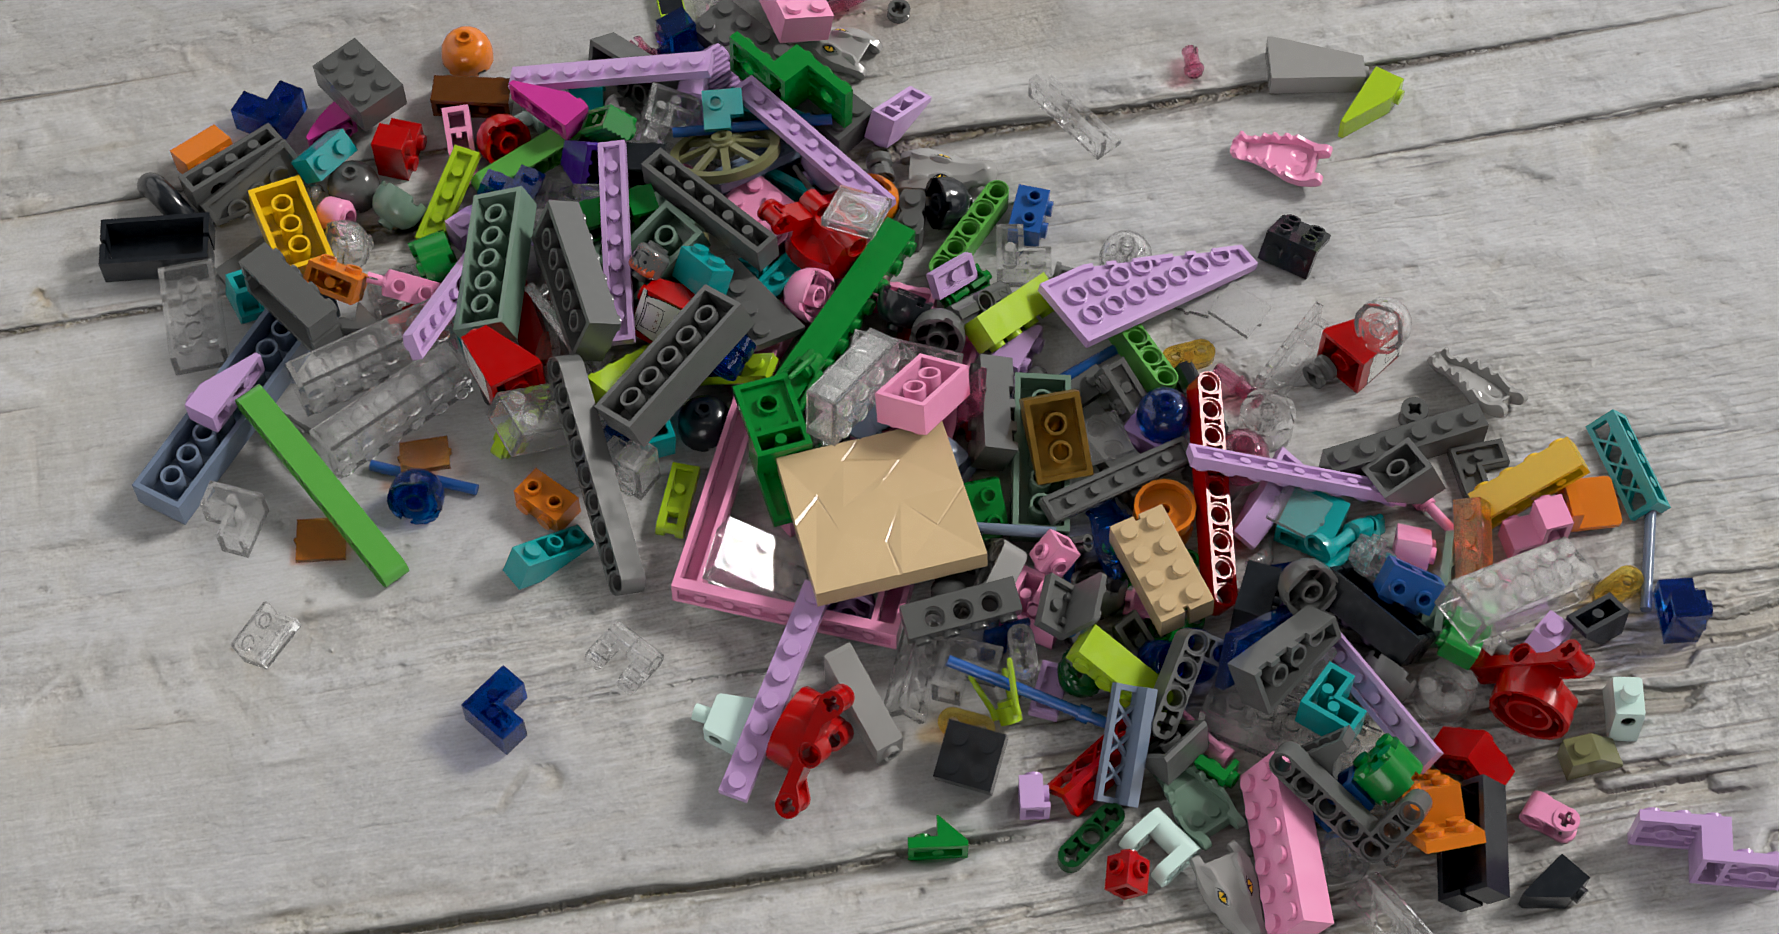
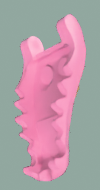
M1240 131L1233 139L1230 147V154L1233 158L1254 163L1282 180L1302 187L1322 185L1323 176L1320 173H1316L1315 170L1319 159L1330 158L1333 147L1328 144H1318L1298 134L1292 136L1290 133H1285L1283 136H1279L1277 132L1272 134L1263 133L1259 137L1257 135L1249 136L1244 131Z

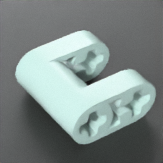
M1155 808L1124 835L1119 843L1122 849H1132L1138 852L1153 839L1169 854L1151 873V877L1161 887L1169 884L1190 865L1189 859L1199 855L1202 850L1160 808Z

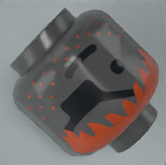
M651 240L648 243H640L628 261L629 266L633 269L631 275L643 283L647 279L650 281L660 279L669 265V258L666 256L668 251Z

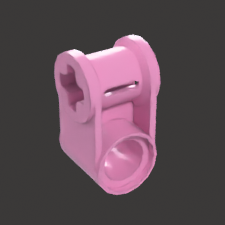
M1533 791L1519 814V819L1524 825L1549 836L1559 843L1571 842L1575 838L1580 824V816L1576 810L1553 799L1542 791Z

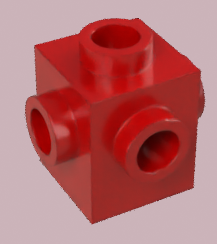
M1123 849L1120 853L1107 856L1104 890L1123 900L1146 895L1148 892L1150 860L1142 857L1137 851L1132 849Z

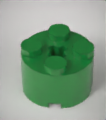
M444 229L408 243L410 251L417 262L416 267L421 278L442 283L457 263V258L453 253Z
M1389 733L1382 735L1377 740L1376 746L1368 753L1366 751L1360 753L1353 761V765L1356 767L1353 779L1379 806L1382 805L1383 800L1389 804L1401 797L1414 784V781L1411 779L1414 773L1417 772L1420 775L1423 770L1422 762L1398 737H1392Z

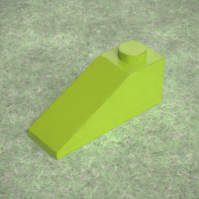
M1376 66L1341 119L1338 137L1344 138L1388 114L1394 104L1399 105L1405 94V91L1402 90L1404 79Z

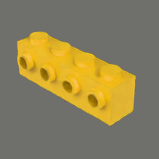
M1567 436L1552 441L1548 448L1539 453L1528 455L1517 466L1502 470L1499 476L1491 481L1478 484L1468 495L1482 522L1490 529H1493L1502 524V521L1530 508L1537 498L1543 495H1552L1591 472L1576 445Z

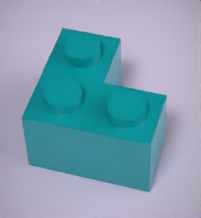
M1329 661L1300 701L1295 722L1321 737L1350 725L1356 734L1353 739L1354 741L1362 729L1367 713L1365 709L1347 700L1355 675Z

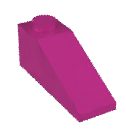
M515 80L509 82L511 99L563 139L570 140L581 130L589 110L587 104L581 98H575L565 91Z

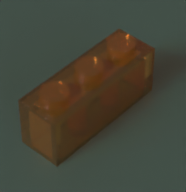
M1482 497L1453 499L1456 584L1465 590L1494 588L1491 504Z

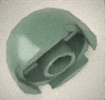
M382 180L376 189L372 202L374 212L380 217L378 223L390 231L393 227L401 230L414 227L422 219L427 208L422 203L418 206L413 204L414 197L390 182L387 184L385 180Z

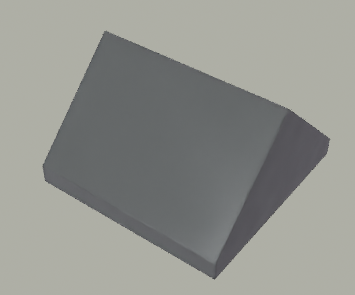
M1180 720L1178 728L1171 738H1154L1148 746L1145 768L1169 786L1200 754H1203L1209 748L1208 725L1205 720Z

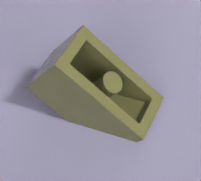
M1593 733L1562 740L1556 754L1567 781L1623 767V762L1613 739Z

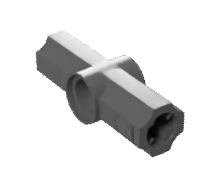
M999 280L971 295L963 297L960 301L945 309L955 313L965 325L1010 295L1012 291L1009 284Z

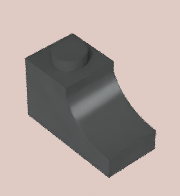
M1348 725L1305 743L1301 747L1337 780L1343 766L1340 754L1349 749L1356 734ZM1304 777L1308 783L1313 784L1309 778Z

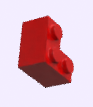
M391 118L389 125L379 123L371 142L378 175L409 181L412 172H415L418 168L420 151H424L427 144V136L424 135L422 124Z
M1443 726L1433 740L1444 753L1434 763L1435 767L1442 773L1458 774L1464 780L1484 774L1505 786L1515 773V770L1508 762V757L1500 751L1493 741L1492 735L1485 730Z

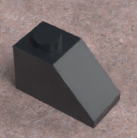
M1609 592L1567 615L1566 620L1583 637L1602 645L1622 634L1630 611Z
M1561 854L1523 892L1518 905L1521 908L1565 909L1572 901L1578 904L1589 891L1585 887L1590 877L1564 854Z

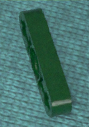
M1103 804L1059 848L1057 863L1061 870L1067 873L1078 872L1123 827L1125 812L1119 804ZM1106 813L1110 816L1115 813L1117 815L1116 822L1110 820L1105 825L1104 830L1102 825L1105 823ZM1088 831H1094L1099 835L1100 840L1095 844H1088L1083 840L1082 836ZM1079 845L1081 850L1077 853V862L1074 860L1065 861L1066 853L1070 856L1073 855Z

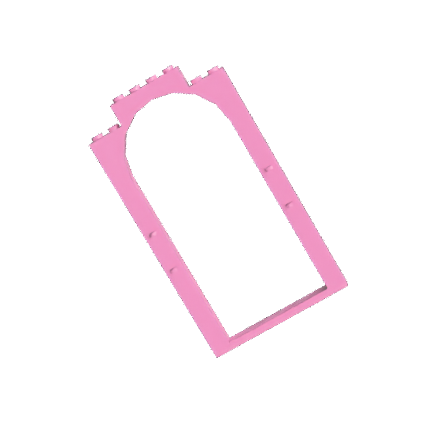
M843 278L834 279V282H830L831 290L835 291ZM890 282L891 290L897 292L898 288L905 289L926 298V303L932 302V308H937V299H933L929 288H919L905 285L901 282ZM783 295L779 301L786 307ZM876 300L875 309H874V311H873L872 313H878V310H877V300ZM799 320L805 326V329L812 324ZM967 335L963 350L960 352L959 357L952 362L968 365L969 370L970 364L976 361L979 353ZM793 338L754 352L752 346H750L748 354L774 353L779 359L773 376H775L779 362ZM733 397L671 584L672 600L786 625L795 605L794 602L708 584L749 457V437L735 397ZM967 398L942 420L947 436L954 441ZM915 583L879 592L871 619L826 610L817 632L896 650L903 628L899 608L900 605L910 603Z

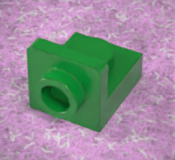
M1202 754L1194 761V766L1198 770L1204 771L1208 779L1216 780L1218 785L1225 790L1227 787L1232 789L1240 778V773H1238L1240 761L1234 759L1226 769L1222 768L1216 760L1207 758Z

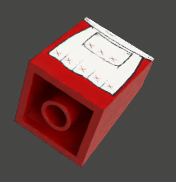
M664 279L651 281L648 285L644 284L637 295V299L640 300L639 304L634 308L635 336L651 344L695 294L683 284Z
M1384 309L1326 327L1322 331L1317 356L1321 354L1327 356L1336 366V377L1355 393H1359L1401 355L1408 324L1405 323L1401 316L1394 314L1389 309Z
M487 325L478 329H472L466 335L461 336L467 367L497 416L547 392L542 362L535 355Z

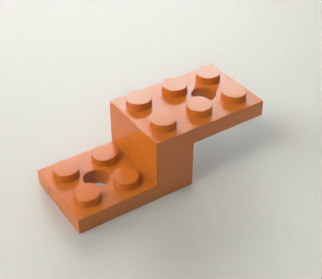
M1430 767L1424 774L1419 775L1415 772L1411 777L1414 784L1407 792L1395 800L1396 805L1413 789H1422L1431 796L1432 808L1422 823L1405 838V840L1426 854L1487 843L1485 830L1465 819L1460 783L1440 772V770ZM1410 804L1413 809L1420 811L1416 805Z

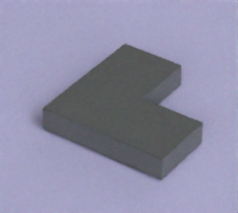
M1502 438L1449 448L1447 451L1449 462L1464 501L1471 500L1468 493L1472 492L1478 484L1488 481L1485 471L1509 467L1510 464Z

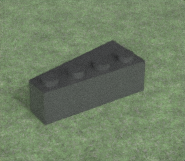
M612 32L590 39L588 61L650 56L651 54ZM680 80L616 85L621 96L629 97L635 103L634 109L639 114L645 113L650 118L648 123L653 128L678 121L677 89Z
M980 354L976 361L970 364L969 379L973 381L970 395L968 396V404L972 405V414L969 415L967 424L968 431H971V440L968 442L967 453L968 457H971V467L1004 471L1018 452V442H1013L1014 434L1017 432V421H1011L1016 408L1015 399L1010 398V394L1014 390L1013 358Z
M1307 605L1228 662V667L1242 703L1270 715L1342 637L1336 617Z

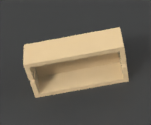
M1162 504L1138 514L1137 521H1135L1134 517L1110 526L1109 542L1160 637L1184 627V609L1187 607V621L1189 624L1213 614L1214 598Z

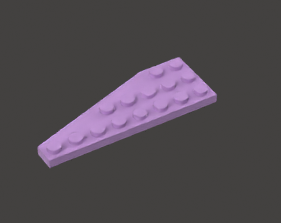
M1243 245L1212 248L1211 252L1205 253L1187 251L1185 255L1173 256L1171 253L1133 258L1131 262L1117 263L1116 260L1106 261V264L1101 266H1093V263L1083 264L1040 283L1038 291L1081 343L1088 348L1255 271L1258 262Z

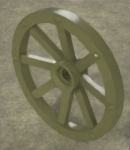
M721 130L712 135L684 137L675 144L670 155L684 164L705 154L693 169H688L709 185L723 184L745 179L769 167L778 158L781 152V143L779 136L773 130L737 133ZM757 135L765 139H750L749 137ZM742 146L764 147L768 149L764 154L758 156ZM692 147H699L695 150L686 153ZM737 154L750 161V163L731 169L730 158ZM714 158L721 159L723 171H703Z

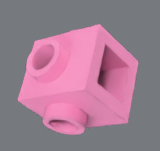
M1052 529L1045 533L1029 553L1035 563V570L1046 575L1054 573L1061 578L1080 557V553L1072 540Z

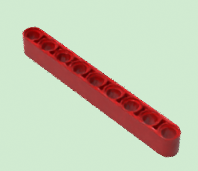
M1204 371L1189 384L1186 392L1190 443L1226 450L1221 382L1215 373ZM1192 467L1194 498L1197 505L1196 527L1200 574L1214 598L1212 616H1220L1236 603L1238 596L1229 477L1220 472L1211 470L1203 472Z

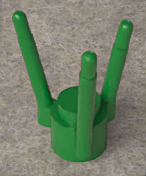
M814 349L807 350L803 356H799L793 363L776 374H788L793 370L788 376L789 380L794 379L798 374L804 378L812 377L799 402L801 411L817 381L823 376V372L820 369L825 365V360Z

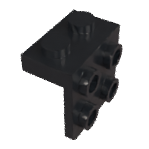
M1282 215L1267 230L1257 258L1306 280L1310 276L1318 252L1329 242L1331 235L1324 228L1304 223L1295 215Z

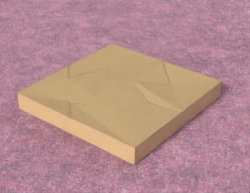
M942 421L927 435H918L908 430L898 429L776 458L778 474L817 606L988 566L987 551Z

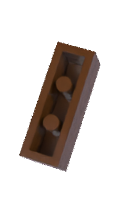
M434 75L430 97L433 116H442L441 108L468 104L471 118H489L496 114L512 115L514 101L511 99V93L508 88L510 78Z

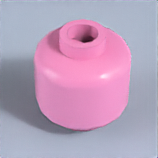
M329 196L324 198L316 208V215L324 230L343 234L349 231L356 223L357 213L354 205L349 200Z

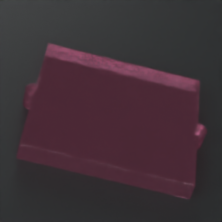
M981 367L969 375L970 395L957 406L956 425H963L984 412L985 392L987 391V368Z

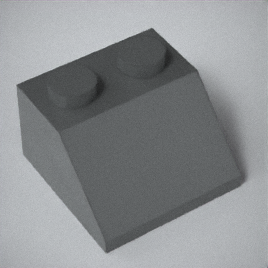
M1409 437L1361 468L1387 502L1423 504L1446 489L1434 467Z

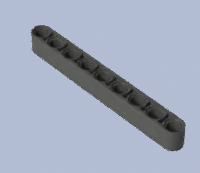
M577 354L550 357L547 362V374L609 590L614 596L643 592L646 586L645 573L600 417L594 407L596 404L584 362L580 355Z

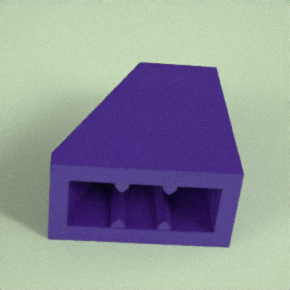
M564 140L560 164L578 193L600 194L598 143L600 142Z

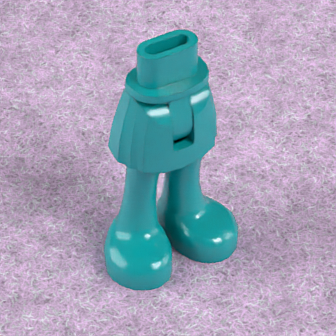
M1379 513L1375 516L1367 515L1363 518L1355 519L1345 524L1342 533L1331 539L1320 532H1312L1304 539L1305 548L1315 557L1314 559L1323 562L1329 568L1341 566L1351 557L1360 560L1379 541L1380 536L1385 533V518Z

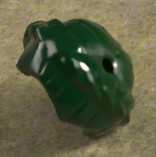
M1070 649L1066 650L1057 666L1060 687L1069 695L1080 698L1092 697L1098 694L1100 688L1091 677L1084 673H1081V678L1077 677L1079 671L1066 658Z

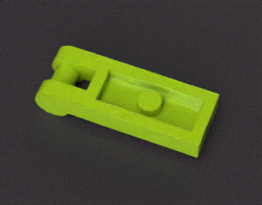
M672 462L656 522V535L665 536L666 533L675 535V538H685L687 522L701 473L700 466ZM668 518H678L677 523H669Z

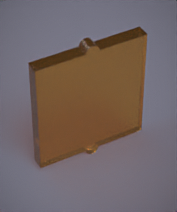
M447 435L399 443L400 455L397 457V460L401 466L402 476L451 469L450 456L452 455V449L449 448Z
M328 518L297 519L296 537L293 539L296 545V563L346 560L347 542Z

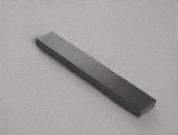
M1184 435L1046 495L1040 498L1038 503L1051 526H1054L1190 465L1186 455L1189 444Z

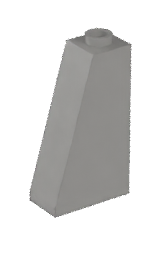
M1273 36L1267 37L1265 59L1269 94L1360 92L1364 83L1369 78V66L1364 65L1363 55Z
M850 642L825 654V682L830 689L837 684H845L853 690L855 696L854 703L844 712L876 763L896 758L903 750V737Z

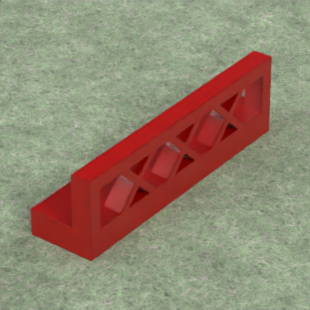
M1122 719L1115 724L1114 732L1118 739L1126 733L1125 729L1127 726ZM1104 734L1047 784L1049 785V794L1061 798L1070 814L1076 817L1096 801L1093 800ZM1150 736L1149 743L1156 737ZM1118 749L1110 753L1109 762L1113 768L1121 763L1122 755ZM1113 778L1105 783L1104 793L1115 784ZM1069 782L1063 788H1060L1064 783Z

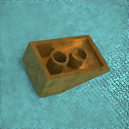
M1071 389L1019 399L1024 431L1037 485L1094 475L1079 390Z

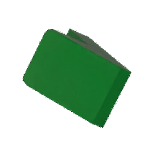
M936 815L937 836L921 833L914 837H908V860L968 858V839L939 815Z

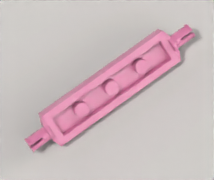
M389 269L385 276L369 271L368 276L378 280L366 279V283L382 286L383 296L423 307L441 284Z

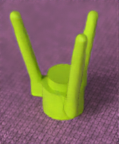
M1010 657L1007 658L1008 669L1002 668V675L1009 678L1010 691L1005 690L1007 698L996 702V709L973 676H968L973 688L988 709L992 721L999 720L1001 726H1008L1023 720L1018 700L1013 661Z

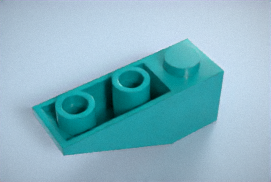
M577 524L512 547L503 571L515 586L521 590L544 581L592 548L594 542Z

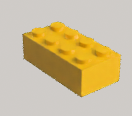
M300 175L248 190L251 209L265 242L272 249L277 248L285 257L286 262L290 266L295 265L303 276L308 260L322 254L334 256Z

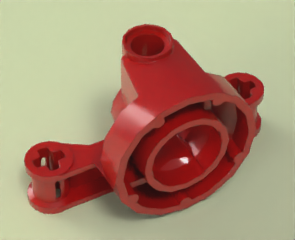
M840 188L831 194L823 196L817 190L810 189L800 197L798 202L786 205L781 204L775 199H768L761 204L757 211L758 218L766 221L771 226L774 234L780 235L789 232L785 241V251L790 260L801 269H822L830 272L834 279L844 278L867 246V239L848 219V217L863 214L866 210Z
M1570 639L1549 652L1536 653L1528 643L1516 645L1509 655L1491 656L1481 648L1478 658L1469 670L1475 674V679L1480 684H1495L1489 698V708L1494 716L1506 727L1535 739L1554 740L1562 738L1568 732L1574 718V710L1578 706L1577 697L1564 684L1563 679L1586 677L1594 669L1595 661L1590 655H1585L1581 650V644L1577 640Z
M837 684L823 694L809 686L802 687L787 704L774 727L767 745L766 757L788 771L775 800V809L782 818L792 819L810 805L811 797L807 782L810 769L817 767L827 760L831 752L842 749L854 737L852 725L840 716L843 711L853 705L855 700L854 692L848 685ZM836 733H838L840 736V741L835 739L833 734L836 735Z

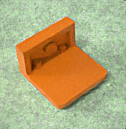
M1609 476L1580 478L1555 493V495L1562 494L1574 524L1571 532L1619 527L1622 523L1615 490Z

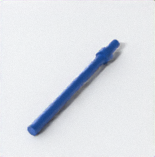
M799 114L811 126L832 124L831 114ZM761 120L731 122L732 130L728 131L737 133L771 129ZM704 125L672 127L673 138L712 135L715 133L705 132Z
M952 655L948 656L945 666L1010 691L1009 678ZM1016 681L1018 695L1074 716L1076 721L1083 724L1089 722L1105 729L1107 717L1093 712L1091 707L1080 704V706Z

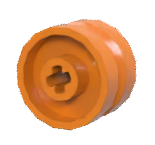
M1153 480L1142 486L1135 497L1132 517L1137 521L1138 514L1162 504L1185 545L1192 536L1197 508L1194 495L1185 485L1175 480Z

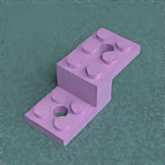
M1648 807L1639 810L1627 833L1628 844L1688 849L1689 883L1779 891V852L1773 851L1767 854L1754 853L1751 849L1733 851L1732 817L1722 816L1714 812L1703 815L1692 814L1688 810L1668 812L1661 811L1659 808Z

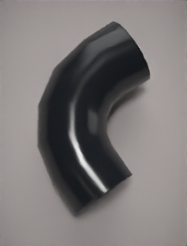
M148 172L141 175L138 179L137 189L139 193L151 201L163 215L195 212L182 195L159 174Z

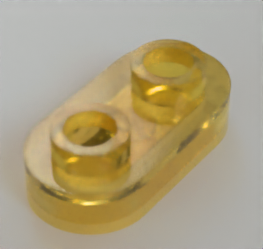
M1197 339L1170 346L1163 351V354L1173 368L1179 363L1187 361L1193 362L1198 370L1206 368L1213 363L1215 347L1208 340ZM1175 355H1176V356H1179L1180 358H1179V359H1174V358H1172V356H1175Z
M1631 565L1621 566L1595 586L1592 593V601L1610 592L1623 604L1640 591L1644 582L1642 572ZM1623 581H1628L1631 585H1625Z
M948 707L938 717V726L944 735L948 721L952 718L977 727L984 726L988 730L996 732L995 724L990 717L961 708Z

